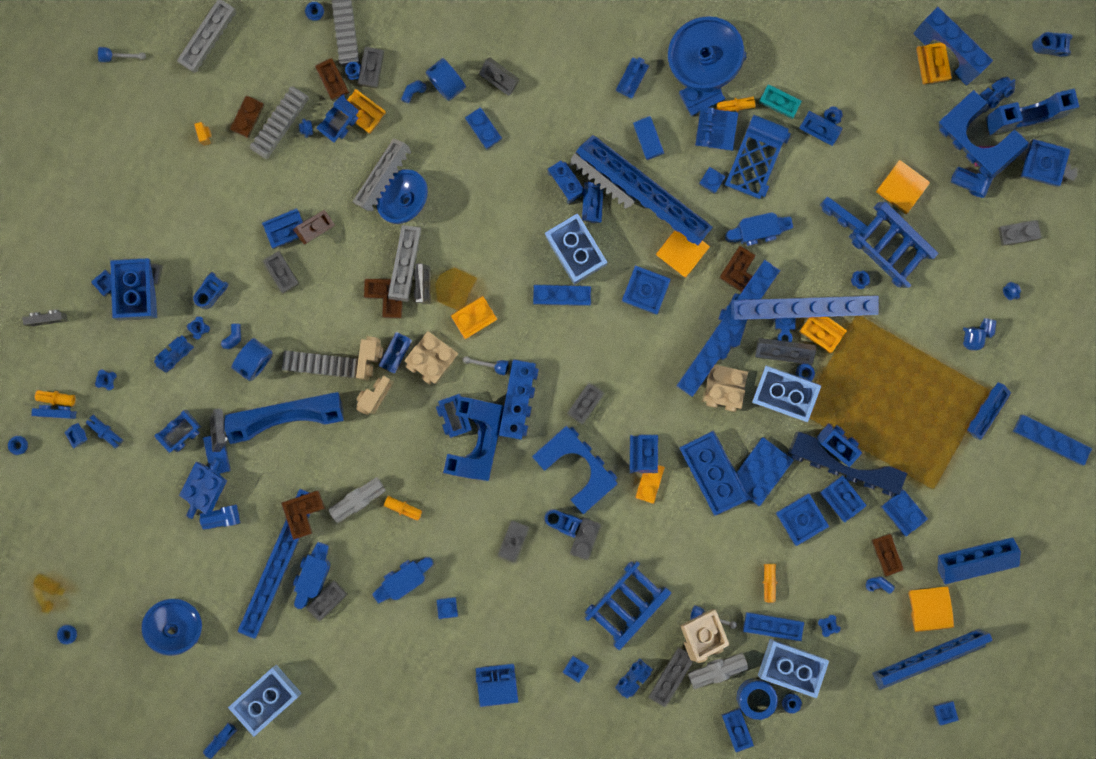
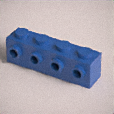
M513 360L499 436L522 440V437L527 435L528 425H525L526 417L530 418L532 406H528L529 399H533L535 387H532L533 379L537 380L539 369L535 368V363Z
M1012 537L938 555V572L944 584H949L1020 567L1021 551Z

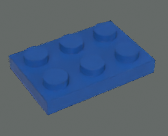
M762 437L739 467L736 474L749 499L760 506L794 460Z

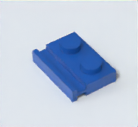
M687 87L679 91V95L691 117L699 114L701 107L711 108L717 105L718 102L725 101L720 88L711 91H697Z
M296 208L263 222L262 225L272 249L299 239L293 229L303 223L299 210Z
M630 435V473H658V435Z
M843 475L820 492L843 523H846L847 520L867 506Z
M904 489L901 490L900 495H894L885 504L880 506L905 537L928 520Z

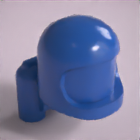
M984 318L979 328L963 327V331H965L964 347L971 351L981 350L985 345L986 337L992 338L995 335L997 320Z

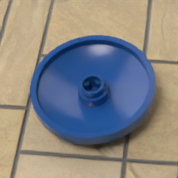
M710 16L693 19L680 27L671 39L668 48V62L675 78L682 85L697 91H711L728 84L739 73L745 55L743 40L738 30L728 21Z

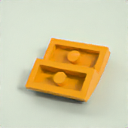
M899 160L876 190V193L907 214L930 182Z
M674 230L656 255L686 278L710 246L703 240L697 246L689 242L682 233Z
M948 586L909 591L908 594L912 608L911 616L915 632L954 628Z

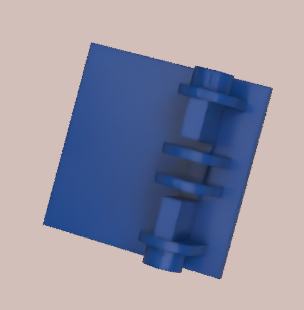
M701 107L695 146L733 151L738 112Z
M514 664L476 668V683L480 707L518 703Z

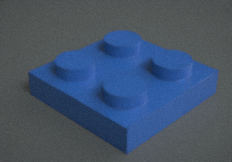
M1032 139L1021 177L1060 187L1070 149Z
M635 265L621 302L657 315L671 279Z
M809 493L775 513L795 546L829 527Z

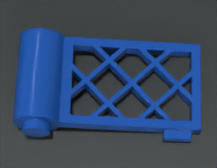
M753 114L725 186L759 200L761 196L765 197L769 188L766 183L783 143L787 144L790 138L789 128ZM747 139L756 140L758 148L748 151L746 146ZM767 146L776 148L774 155L766 159L762 148ZM760 150L764 160L754 164L750 154ZM747 155L751 166L741 169L739 159ZM765 162L768 170L766 174L759 176L755 166ZM753 168L756 178L746 181L743 171ZM740 173L744 183L738 186L730 183L732 176ZM758 180L760 185L758 194L750 191L749 183Z

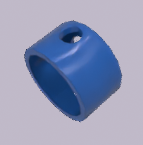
M443 57L426 70V75L431 83L447 101H451L466 89L460 76Z
M253 338L239 352L231 368L251 382L264 370L273 352Z
M751 678L745 680L737 690L736 700L738 706L749 718L763 720L775 712L778 697L776 691L767 681L761 678ZM762 689L769 694L770 704L765 711L755 712L749 708L747 698L753 690Z

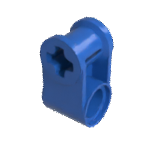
M1045 32L1033 41V49L1039 54L1067 57L1071 55L1069 49L1070 40H1072L1073 36L1068 33ZM1042 40L1046 41L1047 46L1043 45Z
M211 272L194 294V303L202 309H210L226 291L229 283L223 282L216 277L214 272ZM207 295L208 301L205 304H200V298Z
M556 509L548 510L544 516L548 526L573 538L576 537L575 532L579 523L583 521ZM551 513L558 515L559 518L556 523L548 521V516Z

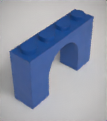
M939 7L913 33L925 46L932 40H937L950 48L959 61V67L953 73L966 86L994 61Z
M1074 88L1057 92L1044 101L1021 108L1018 102L999 106L985 118L989 134L994 135L1064 118L1080 106Z
M973 90L939 121V131L944 137L947 138L949 136L953 140L952 144L959 151L962 149L967 154L965 157L972 164L976 163L980 167L979 171L985 177L989 176L994 179L1028 148L1029 142L1014 129L994 147L980 148L973 145L967 137V129L987 109V102Z
M459 396L455 415L470 418L476 423L478 440L473 451L466 456L447 454L443 473L489 481L504 410L503 405Z
M566 426L532 457L544 471L565 454L574 453L586 459L591 470L590 479L586 486L570 499L581 513L585 514L618 484L615 481L618 477L611 470L608 472L603 467L605 463L598 455L594 457L590 453L592 448L585 441L581 443L577 438L579 436L578 432L572 426L570 428Z

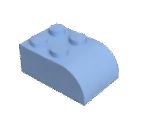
M578 213L545 232L551 248L574 285L607 266L608 262Z
M765 365L752 403L808 422L821 385Z
M770 639L758 676L771 683L817 698L829 660Z
M276 664L228 708L252 736L255 737L302 693Z

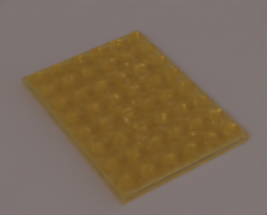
M854 316L847 328V332L843 335L816 382L821 385L809 419L824 428L828 423L834 427L838 425L845 431L844 435L847 438L853 437L859 442V448L893 468L908 473L907 476L934 490L990 390L862 316Z

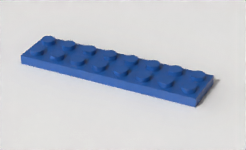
M594 135L586 140L576 151L584 161L595 166L598 172L604 173L614 184L625 189L628 195L638 199L645 208L651 209L658 218L665 220L675 231L686 236L689 242L698 246L713 228Z

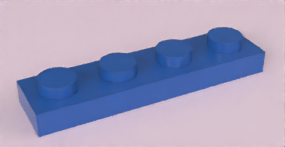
M1020 415L1013 430L1014 433L1081 466L1085 465L1092 451V448L1025 415Z

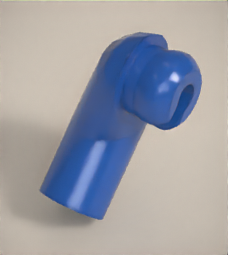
M420 80L408 84L401 97V101L409 104L414 93L425 92L426 84Z
M231 324V335L221 341L222 348L230 350L240 343L241 324Z
M881 576L870 578L866 582V589L870 592L882 588L888 594H891L895 589L894 585Z

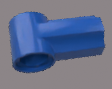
M957 167L952 175L951 183L969 190V193L976 197L985 198L993 179L989 176L985 177L981 173L975 174Z
M237 505L222 507L220 510L212 511L211 514H200V524L203 530L241 523Z

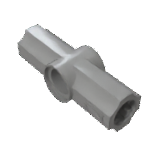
M376 477L363 487L357 488L346 495L345 499L328 510L333 519L339 523L352 513H356L370 504V501L383 494L386 489L378 477Z
M741 652L726 659H717L709 662L707 666L689 672L688 676L695 690L710 683L725 681L730 678L729 676L747 670L748 665Z

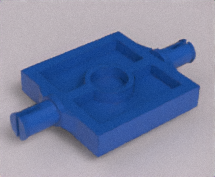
M214 457L210 467L205 466L201 462H195L179 494L180 497L190 504L186 514L188 518L193 519L197 509L205 514H211L228 481L217 471L222 462L217 457Z

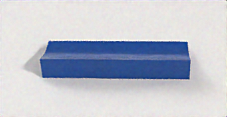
M976 629L877 670L872 674L880 691L984 648L993 639L990 633Z

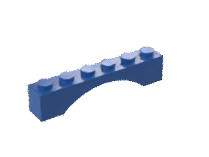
M339 392L227 414L225 415V433L229 443L233 444L248 441L260 432L286 422L313 421L324 425L344 421L343 404Z

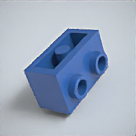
M828 423L819 433L817 439L822 446L850 467L862 454L858 447L859 442L853 437L847 438L844 435L845 431L838 425L834 427Z

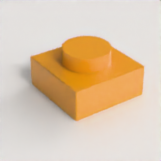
M202 122L195 123L199 142L203 146L211 144L209 139L212 137L210 128L206 127Z

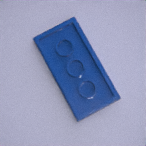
M714 430L679 448L714 516L749 500Z

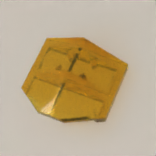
M455 267L440 274L435 284L438 302L457 311L465 306L477 281V277Z

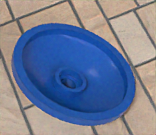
M409 169L393 173L394 179L389 178L390 185L384 186L386 192L381 191L382 198H377V210L380 216L389 223L402 224L412 220L422 210L426 202L428 188L425 179L418 172Z
M166 599L156 603L146 612L142 621V636L145 643L153 651L166 656L180 655L190 650L199 640L202 631V621L198 611L188 602L179 599ZM173 629L175 633L169 634L168 631Z

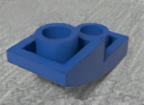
M651 116L633 122L646 160L665 154Z

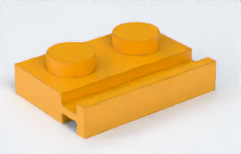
M940 42L916 48L923 85L950 81L952 79L945 44Z
M357 89L347 99L348 102L359 110L356 115L358 120L355 124L368 134H371L381 121V118L386 114V111Z
M483 295L450 315L465 339L498 320Z
M809 317L799 332L831 354L847 330L829 317Z

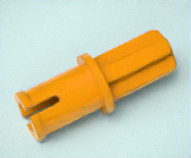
M754 96L741 99L735 97L734 100L717 103V110L736 111L738 113L739 110L755 108Z
M37 390L35 394L36 401L52 403L53 406L59 404L73 407L76 400L75 395L62 394L58 391Z
M389 495L384 503V507L398 512L400 516L403 514L418 521L422 515V510L406 504V501H399Z
M764 564V581L762 583H764V601L767 603H774L776 601V584H778L776 582V564Z

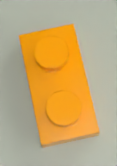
M658 465V473H642L635 498L654 504L665 467Z

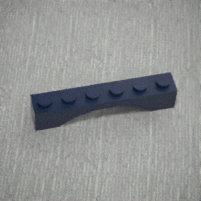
M795 432L788 454H791L792 459L803 462L804 459L809 461L812 467L821 469V466L825 467L830 474L839 476V473L846 476V480L857 483V480L864 482V487L875 490V487L882 489L881 493L893 497V494L900 495L908 474L890 466L872 470H858L847 467L832 458L823 449L817 438L801 432Z

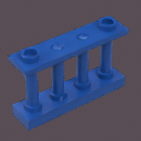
M878 202L873 207L877 211V216L861 235L856 233L850 234L848 237L857 249H862L892 278V283L895 286L909 288L911 284L906 280L909 274L922 259H934L939 253L886 202ZM882 221H887L890 224L889 231L872 248L866 242L867 238ZM896 233L904 237L903 243L886 261L879 253ZM909 246H913L917 250V254L899 274L892 266Z
M637 560L634 563L630 561L624 568L626 572L595 606L591 604L584 612L586 613L585 620L589 621L593 617L613 636L615 640L613 645L619 651L672 594L665 586L662 589L660 587L657 588L637 569L640 565ZM631 574L653 594L654 598L650 603L644 602L623 583ZM617 589H620L640 608L639 611L641 613L637 617L629 615L611 598ZM604 603L627 622L626 625L628 627L623 632L621 630L618 631L598 612Z

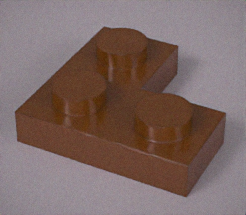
M739 246L719 279L742 292L752 278V275L746 271L756 255Z
M365 279L364 298L383 299L382 318L402 319L403 301L389 299L388 297L391 279Z
M319 490L281 503L293 540L313 533L307 515L325 509Z

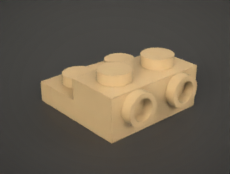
M427 331L404 361L408 363L406 368L413 373L416 371L420 372L423 375L421 379L430 385L432 382L434 384L438 383L459 354Z
M367 336L366 340L361 339L356 378L369 381V377H372L373 366L371 362L379 363V359L383 357L380 339Z
M714 365L707 375L702 401L707 402L706 406L717 408L718 405L725 406L727 411L736 412L737 409H741L748 372Z
M385 376L382 379L378 378L373 386L375 388L374 392L370 389L360 392L356 399L359 401L356 409L365 415H369V413L375 414L394 381Z
M711 609L680 625L686 639L684 645L691 661L697 663L704 662L708 659V656L719 654L724 651L723 648L729 646L716 609Z

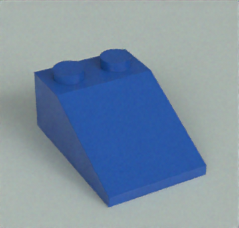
M150 259L110 261L112 318L119 321L157 319V299Z

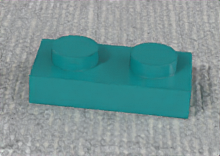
M769 84L759 101L760 104L790 119L794 118L802 102Z

